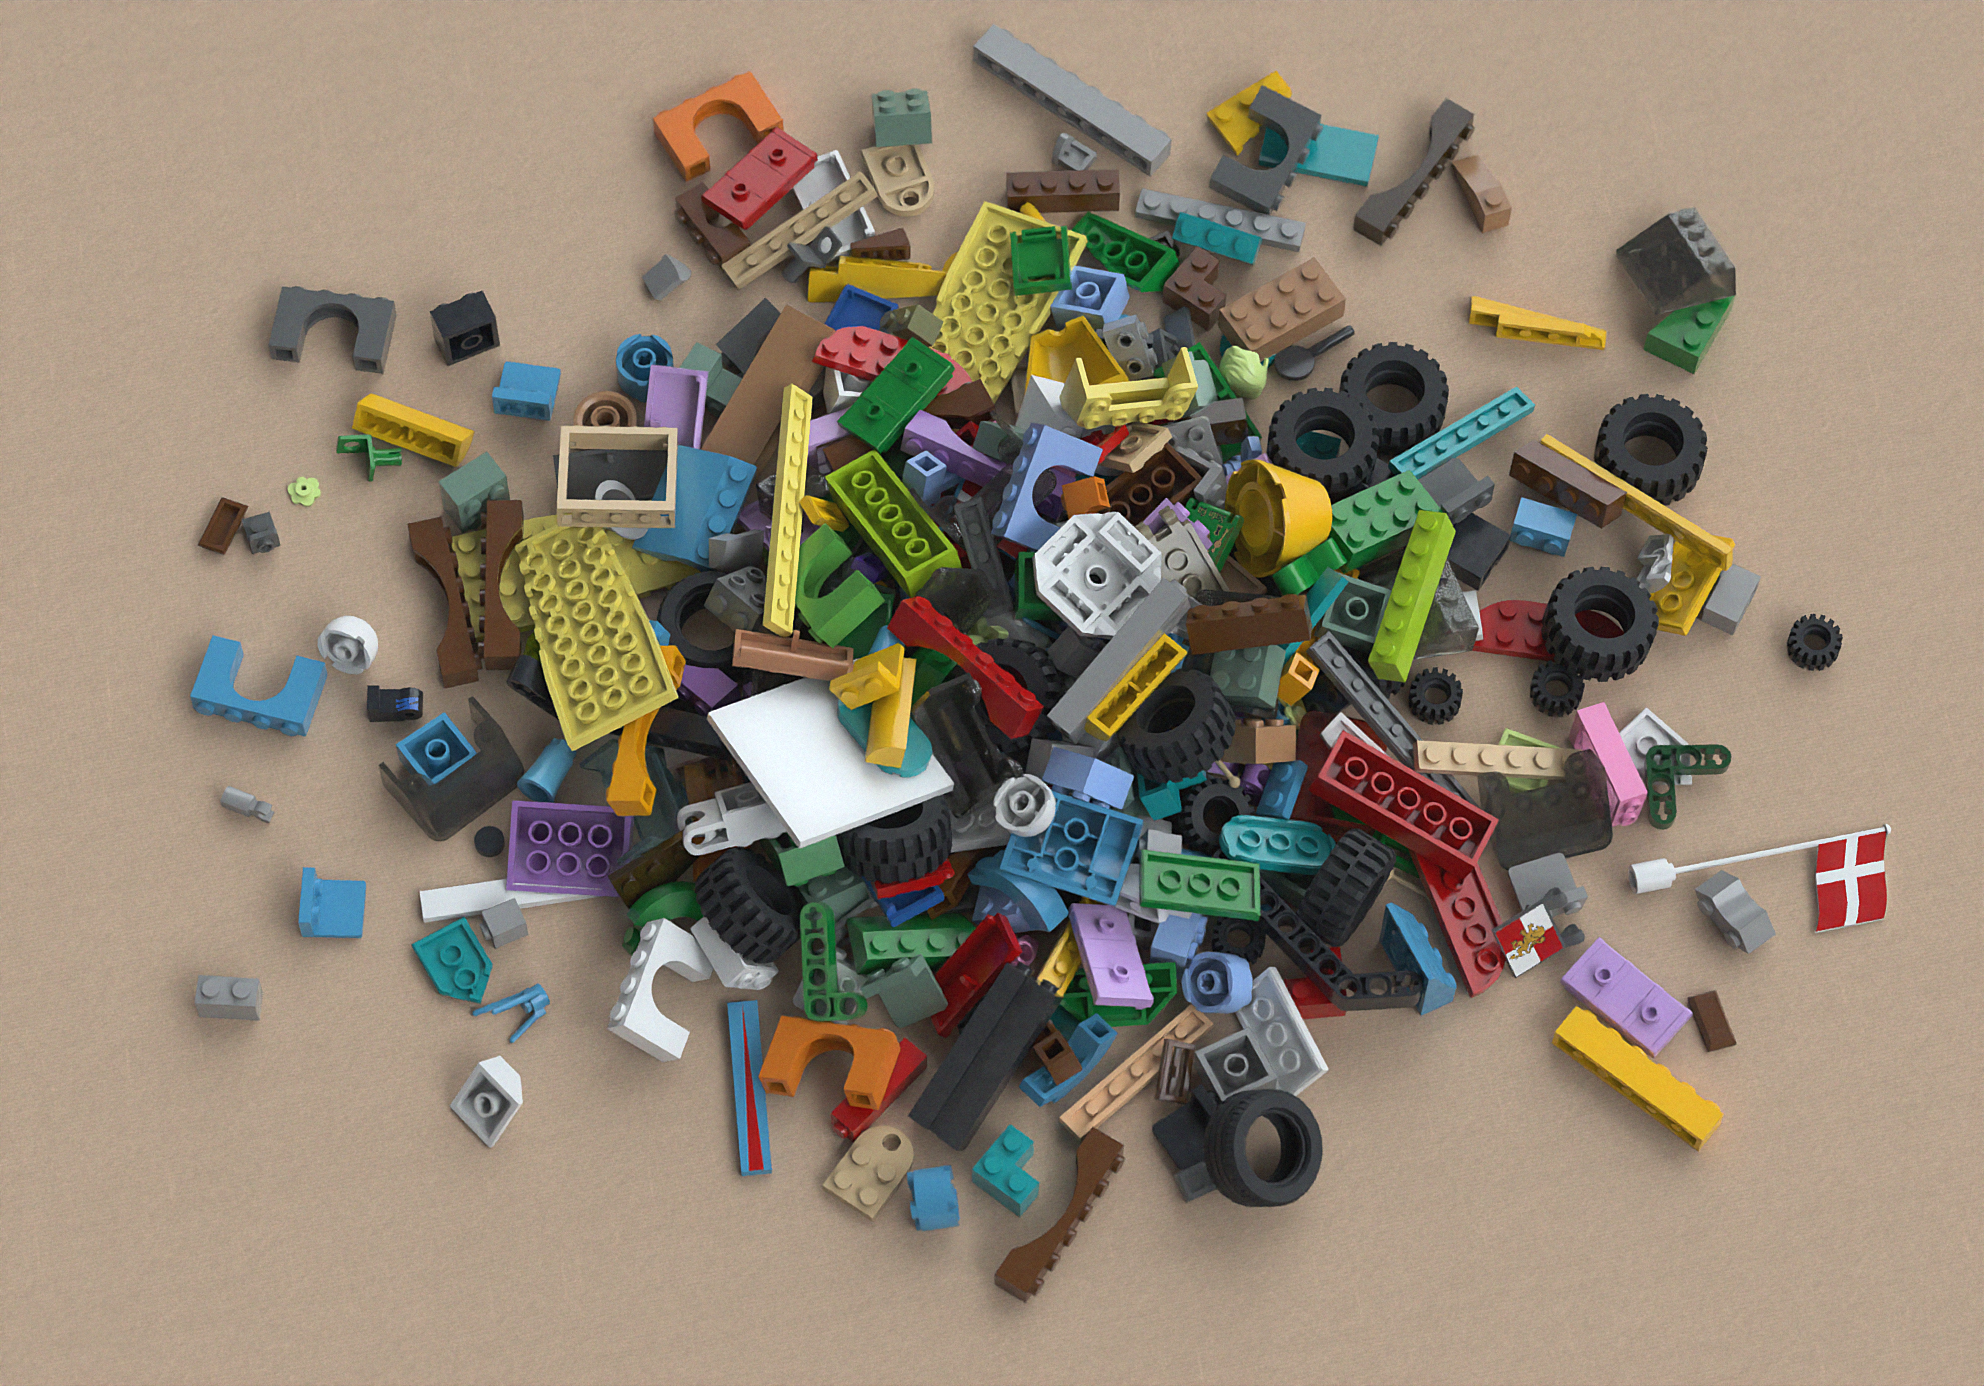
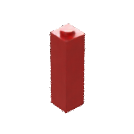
M904 1037L899 1042L901 1049L879 1110L850 1106L846 1097L831 1112V1128L840 1138L845 1139L847 1137L854 1143L927 1068V1055L907 1038Z

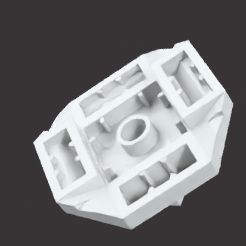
M1119 512L1073 515L1032 557L1036 594L1080 636L1112 639L1161 581V552ZM1089 575H1097L1101 579L1102 584L1093 583Z

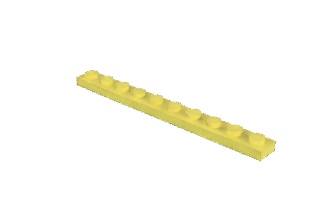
M794 384L786 386L783 392L763 626L782 637H788L793 632L803 508L799 501L804 497L813 398Z

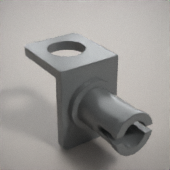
M825 226L809 246L792 242L788 243L787 247L795 257L782 271V275L786 280L796 284L809 266L819 268L827 266L843 245L830 227ZM828 237L831 240L832 246L829 252L824 253L821 250V242L824 238Z

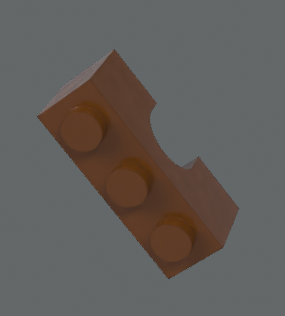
M701 182L675 198L676 210L674 214L681 225L685 224L689 228L693 241L697 245L701 244L704 247L706 256L711 264H717L722 272H724L721 265L748 248L750 240L739 226L733 222L725 227H714L709 224L712 220L719 217L720 214L701 201V195L709 190L705 183Z
M1050 1019L1031 1048L1058 1086L1083 1070L1061 1032L1057 1031Z

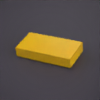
M807 495L799 501L814 525L822 526L826 523L831 529L840 532L849 527V522L836 503Z

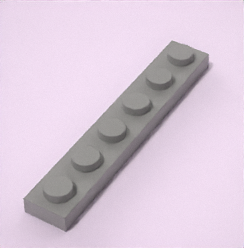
M1143 188L1141 189L1135 211V218L1176 226L1180 212H1184L1263 238L1261 243L1263 245L1300 252L1306 227L1304 222Z

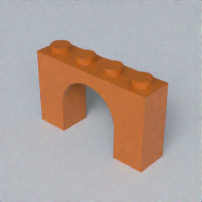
M751 71L732 77L730 81L720 86H713L705 93L695 98H688L680 105L670 110H663L653 117L656 137L686 182L711 170L710 155L695 134L697 126L704 119L718 114L734 116L746 125L757 144L775 127L784 131L783 119Z
M781 1016L758 1077L766 1093L794 1097L803 1071L814 1057L832 1050L845 1051L854 1056L843 1088L850 1106L879 1110L901 1048L895 1033L885 1028L870 1029L863 1028L857 1024L842 1025L831 1021L808 1020L801 1016Z

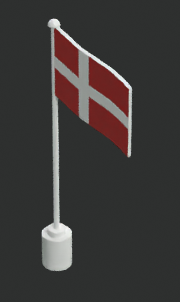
M1883 824L1881 828L1674 868L1672 863H1668L1665 858L1629 865L1628 877L1634 894L1670 888L1672 881L1676 879V874L1818 846L1815 868L1818 919L1815 933L1884 919L1887 905L1884 851L1886 836L1891 833V827L1888 824Z

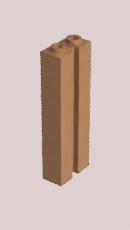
M786 304L701 450L728 455L757 466L756 478L753 483L755 485L779 444L784 388L794 384L807 394L809 393L824 367L812 362L814 353L820 342L825 337L829 339L836 331Z

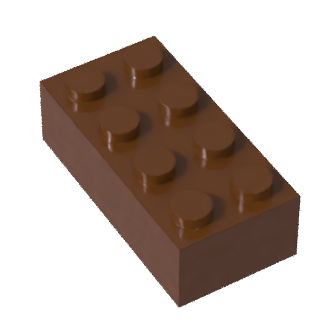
M1167 442L1164 444L1163 449L1151 456L1140 470L1134 473L1125 471L1106 486L1110 508L1101 510L1096 514L1119 512L1135 527L1143 522L1166 498L1173 505L1179 502L1186 507L1190 498L1196 499L1194 489L1203 478Z

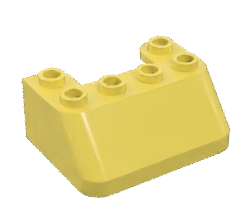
M1181 347L1167 378L1090 386L1082 358H1076L1059 399L1062 409L1078 426L1085 429H1094L1102 425L1121 426L1130 422L1149 423L1158 419L1177 420L1188 410L1198 389V384L1187 347Z

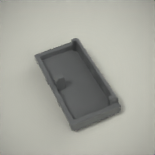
M594 449L569 453L567 499L595 500L597 487L607 480H615L630 489L637 501L652 500L667 465L668 450ZM560 454L553 455L557 489Z

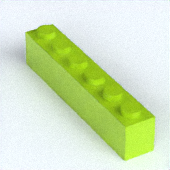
M1419 510L1368 660L1378 679L1406 682L1456 532L1447 513Z

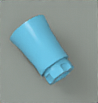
M553 738L530 769L518 780V788L526 797L534 802L553 803L560 785L573 765L577 751H572L565 740Z

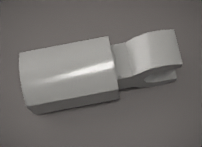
M228 786L221 797L222 807L249 817L253 815L261 821L269 823L274 815V811H271V804L257 801L255 796Z

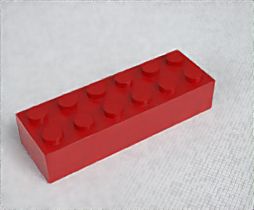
M1344 730L1333 742L1308 789L1313 794L1463 880L1475 868L1499 821L1494 816Z

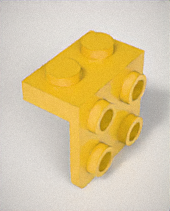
M897 643L857 659L853 664V672L830 680L829 690L850 710L899 691L904 647Z

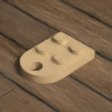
M918 144L876 147L875 145L861 150V156L879 200L887 211L897 216L910 217L924 212L931 205L934 198V181ZM908 197H914L918 200V203L907 205L903 201Z
M881 1125L867 1129L856 1139L822 1185L823 1190L874 1222L905 1180L907 1173L912 1169L913 1147L909 1138L902 1131L891 1126ZM889 1138L897 1139L900 1142V1147L897 1150L889 1151L884 1148V1141Z

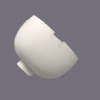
M342 616L332 620L318 637L317 646L324 659L328 656L334 661L332 666L337 670L347 674H360L364 669H368L374 661L378 652V638L372 627L364 620L354 616Z
M1022 774L1025 777L1018 779L1013 777L999 788L994 798V806L996 807L995 818L1012 834L1021 837L1035 836L1045 831L1052 823L1055 816L1056 801L1051 789L1039 777Z

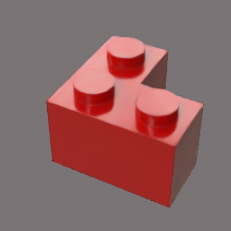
M1340 946L1328 947L1342 961ZM1322 968L1320 970L1325 975L1334 973L1329 968ZM1308 977L1284 979L1283 982L1303 1020L1345 1016L1346 1011L1338 1009ZM1346 989L1340 991L1341 994L1347 996Z

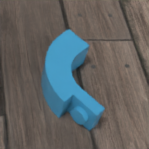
M1000 850L994 857H985L979 860L976 867L967 874L972 884L993 887L1008 895L1021 910L1030 929L1050 932L1069 915L1063 900L1054 887L999 870L1005 850Z
M1097 1013L1078 1024L1067 1042L1083 1070L1057 1086L1043 1066L1024 1078L1019 1088L1039 1107L1050 1101L1055 1104L1073 1090L1093 1070L1108 1051L1118 1033Z

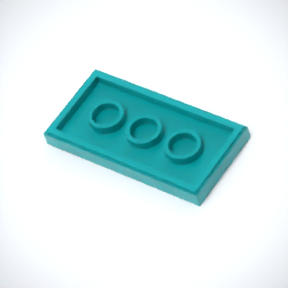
M1320 124L1323 126V130L1316 142L1311 140L1307 147L1310 149V153L1303 165L1299 163L1294 172L1368 187L1379 135ZM1266 128L1258 165L1275 168L1287 156V147L1279 134Z

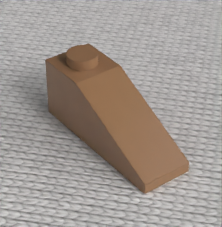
M1479 155L1452 162L1453 170L1482 233L1508 226L1512 207L1502 185Z

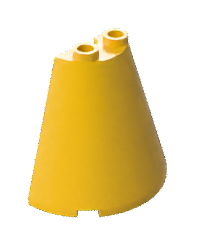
M1084 315L1066 322L1065 328L1061 331L1056 332L1049 329L1031 337L1025 392L1031 375L1065 383L1076 358H1082L1089 386L1129 381L1125 372Z

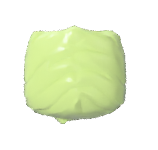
M1232 346L1225 351L1218 370L1231 390L1235 391L1238 396L1254 400L1261 395L1266 384L1269 359L1265 358L1262 366L1256 352Z

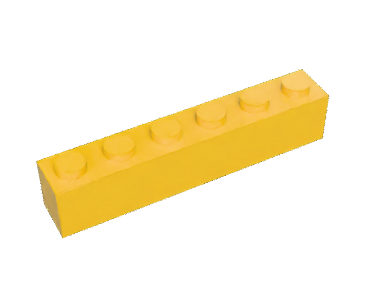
M1576 1006L1554 1032L1552 1044L1697 1151L1702 1148L1720 1126L1724 1114L1714 1102L1704 1100L1696 1094L1695 1089L1690 1084L1678 1081L1664 1065L1655 1064L1648 1059L1646 1053L1641 1048L1629 1045L1615 1029L1606 1028L1598 1022L1597 1017L1592 1012L1582 1010Z

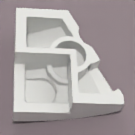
M1670 534L1650 535L1637 558L1644 565L1637 578L1640 582L1639 587L1641 589L1645 587L1649 593L1659 591L1669 583L1674 538Z

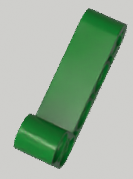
M1331 537L1274 573L1271 577L1283 596L1288 594L1298 595L1316 583L1327 567L1336 570L1348 561Z
M822 902L808 903L803 907L800 914L805 1014L813 1021L861 1018L865 1015L868 1007L865 997L858 992L838 993L833 909L830 905ZM813 913H822V919H813ZM812 929H823V933H813ZM817 938L821 939L824 943V950L820 955L813 949V943ZM819 968L824 971L826 976L822 985H819L814 978L815 972ZM849 998L854 999L856 1002V1010L853 1014L848 1013L845 1008V1003ZM820 999L824 1000L827 1005L824 1015H820L816 1011V1003Z

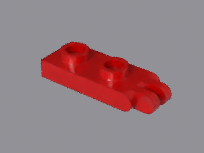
M946 859L942 865H939L937 870L931 874L927 872L924 877L917 880L912 878L904 883L892 881L891 884H884L882 881L876 880L875 882L870 881L878 899L891 898L898 894L920 891L927 887L940 885L945 879L952 878L955 872L950 861Z

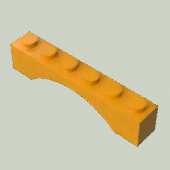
M1339 568L1334 570L1335 572L1343 574V572ZM1354 569L1344 575L1357 579L1360 571ZM1317 624L1312 629L1310 641H1303L1282 668L1277 696L1290 706L1312 689L1320 670L1306 652L1309 647L1320 639L1314 636Z
M676 645L660 646L674 687L677 690L681 685L686 660ZM661 707L624 725L623 733L619 736V750L617 758L612 765V780L606 790L607 803L617 816H651L657 789L650 780L646 768L645 746L651 723Z

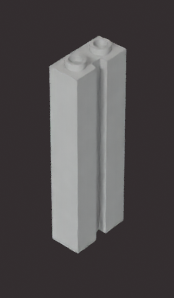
M1163 577L1047 715L1052 726L1075 745L1086 733L1084 728L1088 715L1164 633L1168 635L1191 608L1188 601L1189 595L1186 593L1187 590L1174 579L1169 582Z

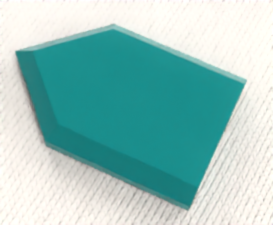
M465 917L411 944L439 994L481 1004L493 964Z

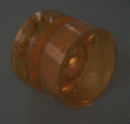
M733 756L727 759L728 771H724L720 759H715V773L709 774L704 762L684 766L689 805L716 798L714 792L745 784L743 773ZM692 816L693 822L700 820L698 817Z

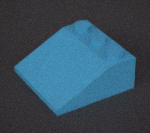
M1391 902L1386 904L1379 942L1396 971H1413L1421 977L1423 982L1421 996L1415 1006L1422 1016L1453 1002L1457 985L1450 972L1446 973L1441 965L1443 961L1436 947L1432 948L1428 942L1429 936L1422 922L1418 923L1412 913Z

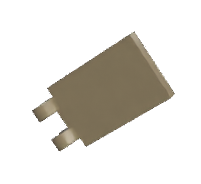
M1166 506L1158 511L1162 520L1167 525L1160 532L1153 535L1149 526L1145 525L1144 522L1135 526L1161 552V580L1163 577L1169 582L1173 579L1176 580L1187 590L1186 593L1202 605L1216 606L1232 596L1189 520L1180 523L1174 510Z

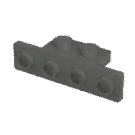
M1182 307L1164 317L1166 331L1159 328L1151 332V334H1154L1153 349L1157 358V369L1162 366V363L1177 356L1181 347L1189 349L1195 345L1190 310L1187 307Z

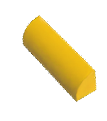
M372 393L357 403L352 429L367 435L371 434V436L454 467H457L463 461L475 433L473 430Z
M1164 633L1088 715L1084 730L1099 740L1108 741L1187 655V651Z
M903 658L899 691L872 701L865 762L901 768L907 743L916 659Z

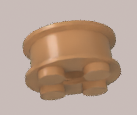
M611 391L596 392L584 398L578 404L573 417L574 425L600 427L602 423H611L609 427H638L637 415L633 404L623 395Z

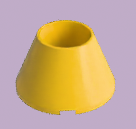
M1258 459L1243 461L1239 471H1234L1229 479L1225 496V510L1232 512L1234 517L1235 515L1244 517V524L1235 541L1238 552L1233 554L1238 563L1254 577L1259 578L1273 575L1322 544L1328 538L1332 526V507L1328 493L1320 482Z

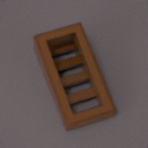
M899 228L851 243L850 256L893 261L911 258V247L904 228Z

